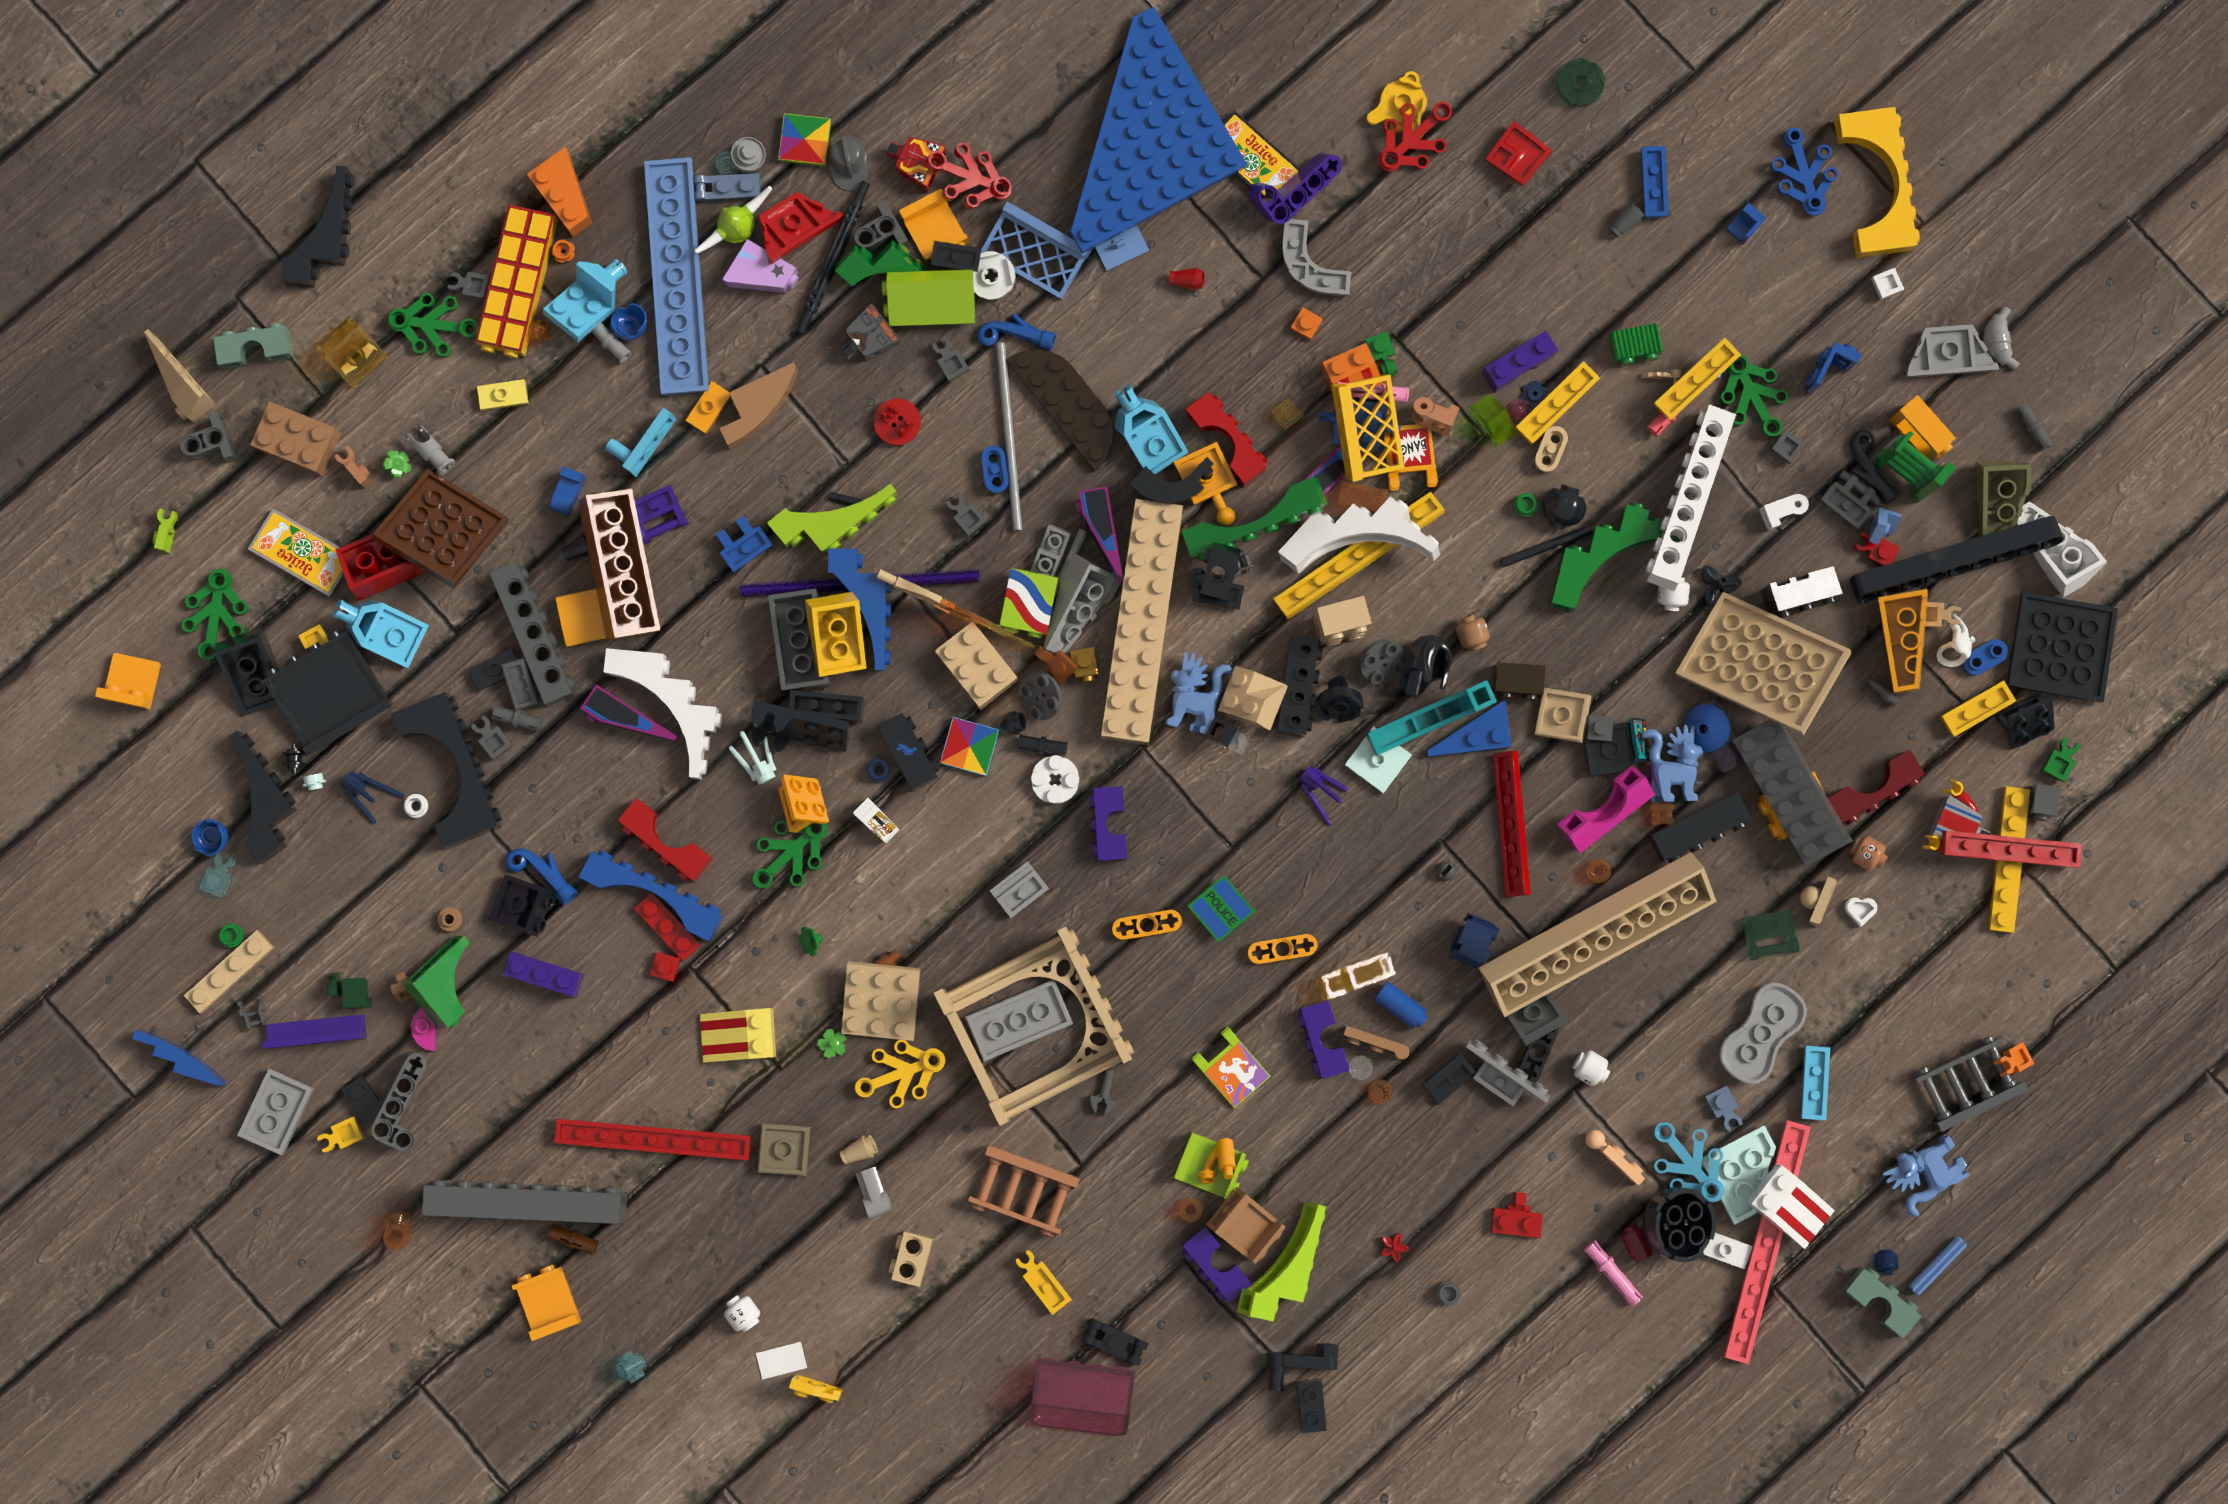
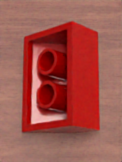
M372 534L336 549L349 589L358 601L425 573L424 570L373 540Z

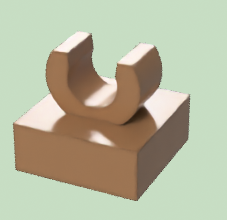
M405 971L395 974L398 983L390 986L394 997L400 1003L413 998L403 986V983L410 978L409 975L407 976Z

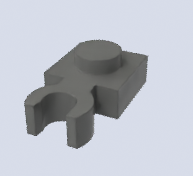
M467 272V276L464 278L459 273H451V277L458 280L456 285H448L452 292L459 293L462 291L464 297L485 301L491 276Z
M943 337L946 344L943 349H939L935 343L932 344V347L936 354L942 356V358L937 360V363L948 382H951L970 370L959 350L956 349L951 352L949 339Z
M957 492L955 495L960 500L959 504L954 506L949 501H946V505L949 510L958 513L953 519L970 537L987 523V520L972 502L966 507L963 496Z
M482 716L481 718L485 722V726L482 729H479L474 723L471 726L475 732L483 735L478 740L489 756L496 760L510 749L513 744L498 726L491 729V721L487 717Z

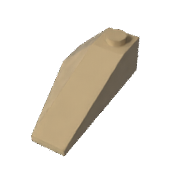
M147 329L144 332L171 399L177 405L175 411L183 420L188 418L192 422L197 421L215 405V402L156 335Z

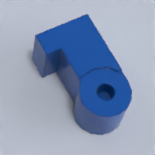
M562 466L559 474L560 479L551 499L550 510L569 516L575 503H577L586 477L583 473Z

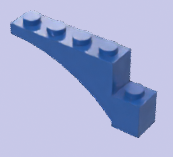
M828 549V573H834L845 587L858 598L860 609L872 639L875 670H886V665H890L891 652L886 651V641H891V627H886L887 617H891V603H887V593H891L892 585L876 578V573H858V568H863V554H859V549Z

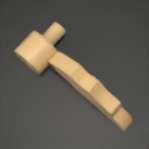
M1679 369L1670 370V373L1648 372L1641 374V379H1673V385L1681 378V370Z

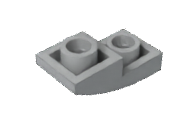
M1049 524L1031 571L1055 576L1072 533Z

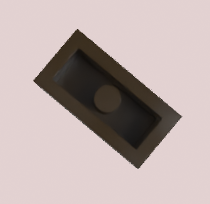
M1497 662L1494 667L1493 694H1499V698L1513 699V695L1523 696V700H1537V697L1544 695L1545 666Z

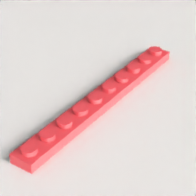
M1785 1120L1774 1166L1776 1164L1782 1165L1798 1178L1811 1127ZM1760 1215L1723 1356L1749 1364L1783 1235L1780 1229L1762 1215Z

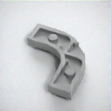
M1290 219L1284 223L1282 254L1286 268L1293 279L1302 287L1318 294L1349 297L1350 271L1325 269L1317 266L1310 259L1306 245L1308 221Z

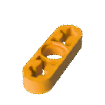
M1175 910L1124 917L1114 922L1112 931L1114 936L1120 940L1169 933L1180 928L1182 918ZM1168 914H1172L1173 918L1178 919V922L1174 923L1173 928H1170L1169 924L1161 925L1163 930H1157L1158 922L1155 916L1160 915V920H1166ZM1150 918L1153 920L1154 928L1152 931L1144 932L1140 928L1142 919ZM1131 920H1137L1136 928L1139 934L1134 935V929L1128 930L1125 936H1122L1121 932L1116 931V928L1120 927L1121 922H1124L1125 926L1133 925Z
M1309 934L1253 943L1249 947L1248 958L1255 964H1264L1306 957L1315 953L1318 944L1317 940ZM1304 938H1307L1308 942L1313 943V947L1309 948V952H1305L1304 948L1296 949L1298 954L1293 955L1294 947L1291 940H1296L1295 945L1302 944ZM1285 942L1288 944L1290 950L1286 956H1279L1276 953L1275 948L1278 943ZM1267 944H1272L1271 951L1274 958L1269 959L1270 954L1262 955V960L1252 956L1256 946H1260L1261 950L1269 949Z

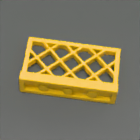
M1386 374L1345 384L1331 385L1346 479L1355 482L1365 477L1405 469L1391 375ZM1385 381L1386 390L1380 398L1372 390L1378 382ZM1360 387L1365 390L1359 402L1352 399L1350 388ZM1369 394L1379 400L1371 412L1362 406ZM1382 403L1389 407V415L1385 421L1375 415ZM1360 408L1369 414L1362 426L1355 421V415ZM1372 418L1382 423L1375 435L1366 430ZM1386 427L1392 430L1393 434L1388 445L1379 439ZM1363 432L1373 438L1366 449L1359 446L1358 441ZM1376 441L1386 447L1379 458L1369 453ZM1391 450L1396 454L1397 464L1388 466L1382 461ZM1368 455L1376 463L1371 470L1363 471L1362 462Z

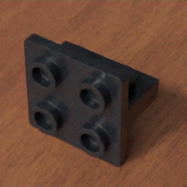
M2039 693L1995 713L1996 720L2009 736V746L2012 749L2024 746L2028 742L2040 736H2045L2055 729L2053 700L2050 697L2043 699Z

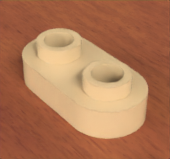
M1552 426L1544 433L1534 458L1535 467L1540 472L1550 473L1559 464L1568 441L1567 432L1562 427ZM1551 436H1557L1559 442L1553 443ZM1542 458H1548L1550 460V464L1544 465L1542 463Z

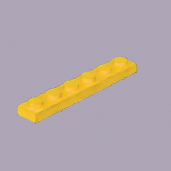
M2004 787L1998 836L2025 838L2030 798L2029 789ZM1995 861L1988 930L2014 933L2022 863Z

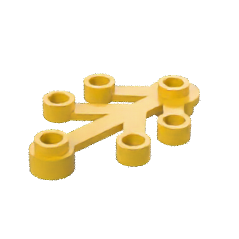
M898 1040L894 1046L897 1053H907L920 1060L912 1064L886 1054L883 1049L874 1050L872 1053L874 1062L887 1064L897 1070L872 1080L869 1078L859 1079L855 1085L856 1093L861 1097H869L876 1088L901 1079L895 1094L889 1100L893 1108H901L904 1105V1096L914 1073L924 1070L919 1084L912 1090V1095L916 1099L925 1098L927 1095L926 1088L932 1074L940 1071L945 1065V1056L940 1050L931 1048L927 1051H922L909 1045L906 1040ZM900 1042L906 1044V1050L900 1052L897 1048ZM878 1051L884 1054V1058L880 1061L875 1059V1053ZM931 1056H936L938 1058V1062L936 1065H931L929 1063V1058ZM863 1083H868L870 1085V1090L868 1092H863L861 1090V1085ZM918 1087L924 1090V1095L921 1097L915 1094V1090ZM896 1096L900 1097L902 1101L899 1106H895L892 1102Z

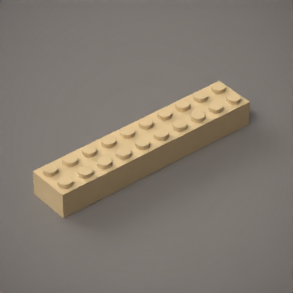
M1140 499L1135 500L1101 732L1102 739L1149 745L1183 511L1182 505Z
M1690 852L1479 967V970L1493 1002L1503 1016L1506 1017L1717 901L1704 867Z

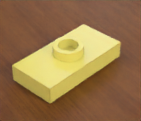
M525 379L477 386L481 411L529 404Z

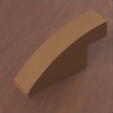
M794 362L729 392L741 417L720 428L730 450L759 432L781 408L791 391L798 373Z

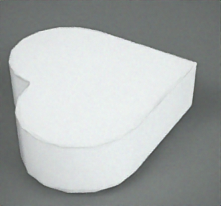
M1850 898L1845 902L1844 910L1859 927H1862L1877 912V904L1870 898L1862 900Z

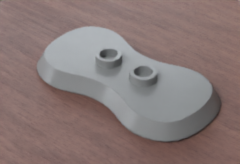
M1776 982L1768 983L1757 991L1747 1020L1740 1028L1731 1033L1721 1045L1720 1061L1731 1076L1743 1083L1753 1085L1764 1081L1771 1074L1780 1046L1786 1039L1798 1032L1806 1020L1807 1008L1800 995L1790 987Z

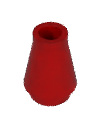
M1196 267L1170 271V285L1194 291L1204 288V270H1199Z

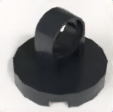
M1339 675L1328 680V689L1316 697L1315 706L1318 716L1322 719L1329 721V718H1338V722H1346L1357 718L1361 714V709L1364 708V701L1361 693L1353 688H1349L1345 678Z

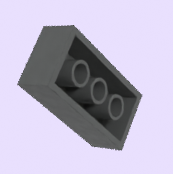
M816 589L768 595L781 691L784 694L790 693L791 690L805 691L831 687L830 675L818 676L807 621L805 600L819 598Z

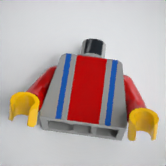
M1950 779L1953 785L1952 789H1944V792L1952 796L1943 797L1928 835H1925L1926 839L1929 840V845H1923V849L1941 853L1942 831L1946 830L1990 835L1989 831L1979 827L1982 815L1978 813L1977 806L1963 790L1961 782Z

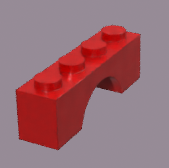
M1207 392L1186 408L1185 414L1199 432L1215 430L1223 433L1230 439L1234 448V458L1229 468L1244 488L1266 471L1267 466L1265 464L1267 460L1260 451L1255 452L1251 447L1253 442L1245 432L1240 433L1236 427L1238 423L1230 413L1226 415L1222 409L1224 405L1216 395L1212 397Z
M635 798L618 819L623 824L620 829L630 837L633 834L641 839L639 844L649 852L652 849L660 854L658 859L669 867L673 864L679 870L676 874L686 882L689 879L696 882L714 859L694 843L681 848H671L664 845L656 833L655 825L658 814L642 801Z

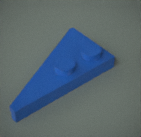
M1506 701L1500 702L1427 750V757L1511 748Z

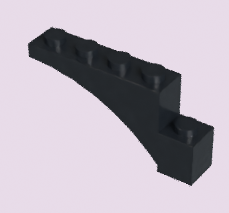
M336 166L330 199L314 230L291 255L283 257L281 281L286 286L315 287V282L319 280L320 275L317 264L345 265V258H348L350 253L349 244H346L347 235L351 233V222L348 220V212L352 211L353 206L350 188L354 186V176L346 166Z
M235 731L229 737L237 748L245 766L251 793L250 832L248 840L244 844L256 861L264 864L287 847L284 843L286 837L279 828L275 829L274 827L297 811L294 806L296 801L288 791L284 792L281 788L282 781L275 772L271 773L267 768L269 762L261 752L257 753L253 748L255 742L248 733L244 734L240 731Z

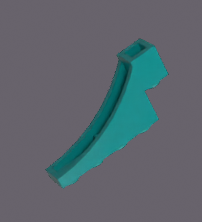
M1485 680L1457 693L1445 696L1368 732L1366 736L1375 756L1441 726L1496 703L1497 700L1488 681Z

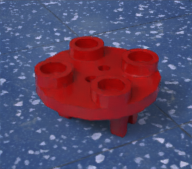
M894 398L885 401L879 406L875 412L873 423L875 431L881 440L890 445L900 447L916 438L922 422L919 411L914 404L906 399Z

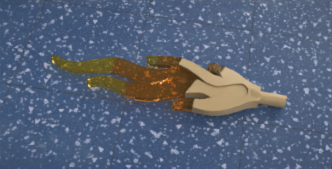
M881 569L877 573L876 578L893 585V588L899 589L968 623L973 621L994 633L1019 642L1035 651L1038 649L1037 646L1015 636L1014 632L959 607L956 603L914 583L904 580L899 576L896 577Z

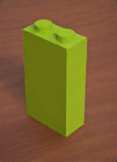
M973 270L887 272V280L882 281L883 296H887L888 303H884V317H889V326L975 323Z

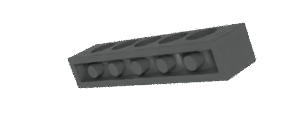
M515 561L490 572L544 704L549 707L575 696L573 689L576 688L571 675L567 676L563 667H566L567 664L562 653L557 654L554 645L558 644L553 632H548L545 624L548 623V619L544 610L538 609L536 602L539 601L534 587L530 588L527 580L530 579L526 567H521ZM515 584H521L522 590L518 595L511 594V588ZM524 606H530L531 612L527 617L520 616V610ZM535 627L539 628L540 635L536 639H530V630ZM547 649L549 651L548 659L539 661V652ZM552 671H557L559 675L558 680L554 683H549L547 680L548 674Z

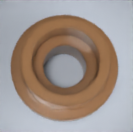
M448 907L439 913L438 924L443 930L452 932L459 929L462 925V914L456 908ZM448 915L454 917V921L451 924L446 922Z

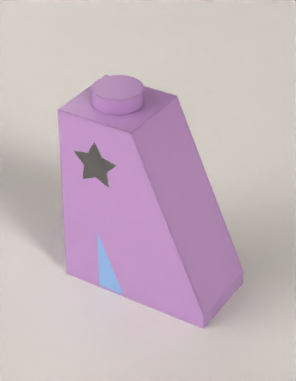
M747 239L725 274L723 281L726 286L732 288L787 293L789 288L793 289L799 277L797 276L798 271L796 267L782 259L770 265L766 250Z

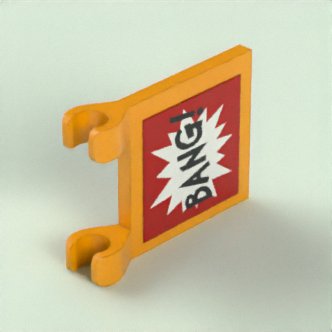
M1418 424L1402 425L1399 435L1405 469L1388 472L1389 490L1397 491L1399 489L1398 473L1426 471L1427 487H1436L1438 478L1431 430ZM1385 432L1384 442L1387 445L1392 439L1393 434ZM1391 450L1386 455L1388 466L1397 464L1396 454Z

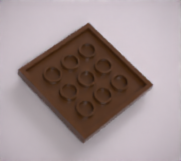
M427 469L372 534V539L454 589L508 523V517Z

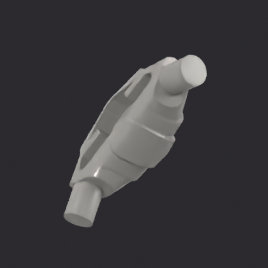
M2003 306L1999 313L1994 314L1988 324L1984 326L1983 342L1988 348L1987 352L1991 358L2002 366L2007 365L2015 371L2020 363L2011 357L2013 352L2011 349L2010 331H2008V322L2006 320L2011 310Z

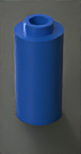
M1389 981L1384 984L1374 998L1376 1003L1411 1029L1415 1026L1420 1028L1428 1017L1425 1015L1427 1010Z

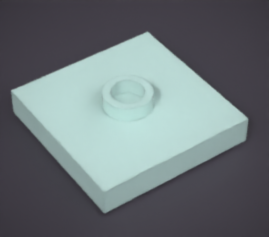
M1366 736L1345 766L1383 794L1412 754L1401 746H1397L1375 756Z

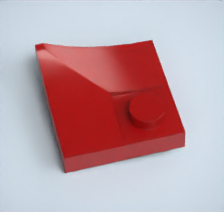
M1513 121L1485 160L1522 187H1525L1540 166L1552 154V150L1521 125Z

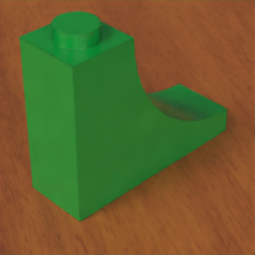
M453 936L403 983V986L437 1028L454 1027L459 1023V1017L465 1013L458 1001L454 983L458 960L465 948L470 944L465 936Z

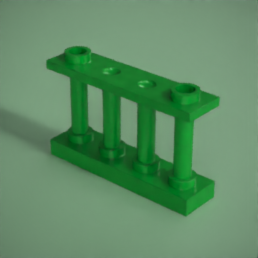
M1909 431L1904 436L1900 434L1891 444V447L1888 449L1884 447L1877 454L1875 459L1878 462L1875 466L1879 469L1884 464L1888 465L1913 485L1915 492L1911 498L1916 502H1920L1940 488L1956 467L1950 462L1943 466L1934 464L1908 443L1914 434Z

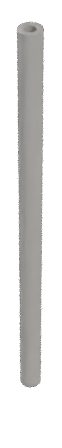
M1000 342L996 343L1012 525L1013 531L1017 532L1022 531L1006 348L1005 343Z

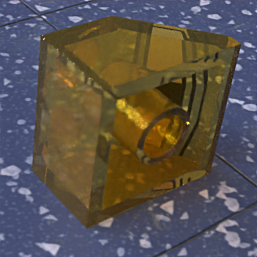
M350 315L314 347L353 389L389 357Z

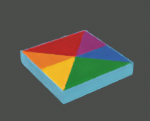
M953 717L940 764L987 776L999 729Z

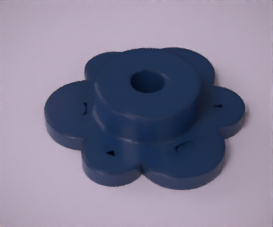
M1532 381L1530 385L1523 387L1524 393L1521 396V401L1524 404H1529L1531 408H1536L1546 398L1547 388L1542 387L1539 381Z

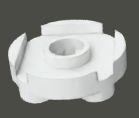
M993 251L981 253L978 272L973 271L974 292L987 300H997L1013 289L1016 278L1015 269L1006 256ZM993 269L994 273H998V277L995 278L994 282L985 279V275L989 274L988 270Z
M1058 755L1046 757L1039 761L1033 769L1031 776L1032 787L1035 794L1044 802L1052 804L1067 802L1075 795L1078 789L1079 775L1077 768L1067 758ZM1051 774L1055 776L1061 775V784L1059 786L1056 784L1051 786L1049 784L1051 781L1049 776Z

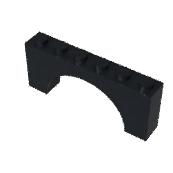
M443 692L391 713L399 736L407 738L422 735L435 738L449 749L458 764L461 776L459 799L453 811L443 821L434 825L443 848L449 849L501 828L499 821H502V816L497 807L494 808L491 802L494 796L490 786H485L482 779L485 776L480 762L476 764L473 756L476 754L475 747L471 740L467 741L465 732L468 731L463 718L459 719L456 712L459 709L454 696L450 697L448 693Z

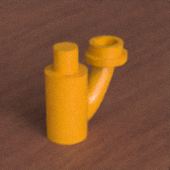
M1223 1138L1216 1142V1147L1209 1154L1204 1169L1198 1173L1201 1183L1211 1184L1215 1182L1217 1174L1213 1169L1217 1160L1219 1170L1223 1172V1178H1233L1236 1163L1232 1139Z

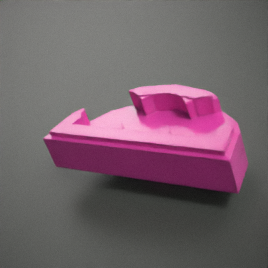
M420 1008L412 1019V1036L422 1048L436 1051L437 1026L424 1010Z

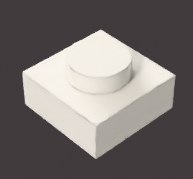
M1895 268L1871 278L1880 300L1904 290Z

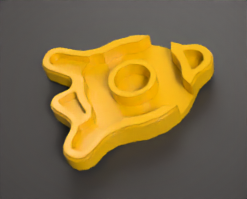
M1409 71L1397 81L1387 84L1380 96L1379 105L1368 113L1366 117L1367 123L1375 126L1388 119H1395L1398 122V129L1395 131V134L1402 132L1403 117L1400 114V108L1405 103H1412L1416 109L1413 115V132L1421 124V118L1427 105V97H1425L1422 86L1419 83V75L1416 72ZM1405 106L1404 112L1410 115L1411 108ZM1389 122V130L1392 131L1394 129V124L1392 122Z

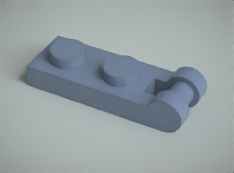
M759 173L693 176L694 185H696V192H694L696 202L754 199L761 193ZM712 185V192H705V186Z

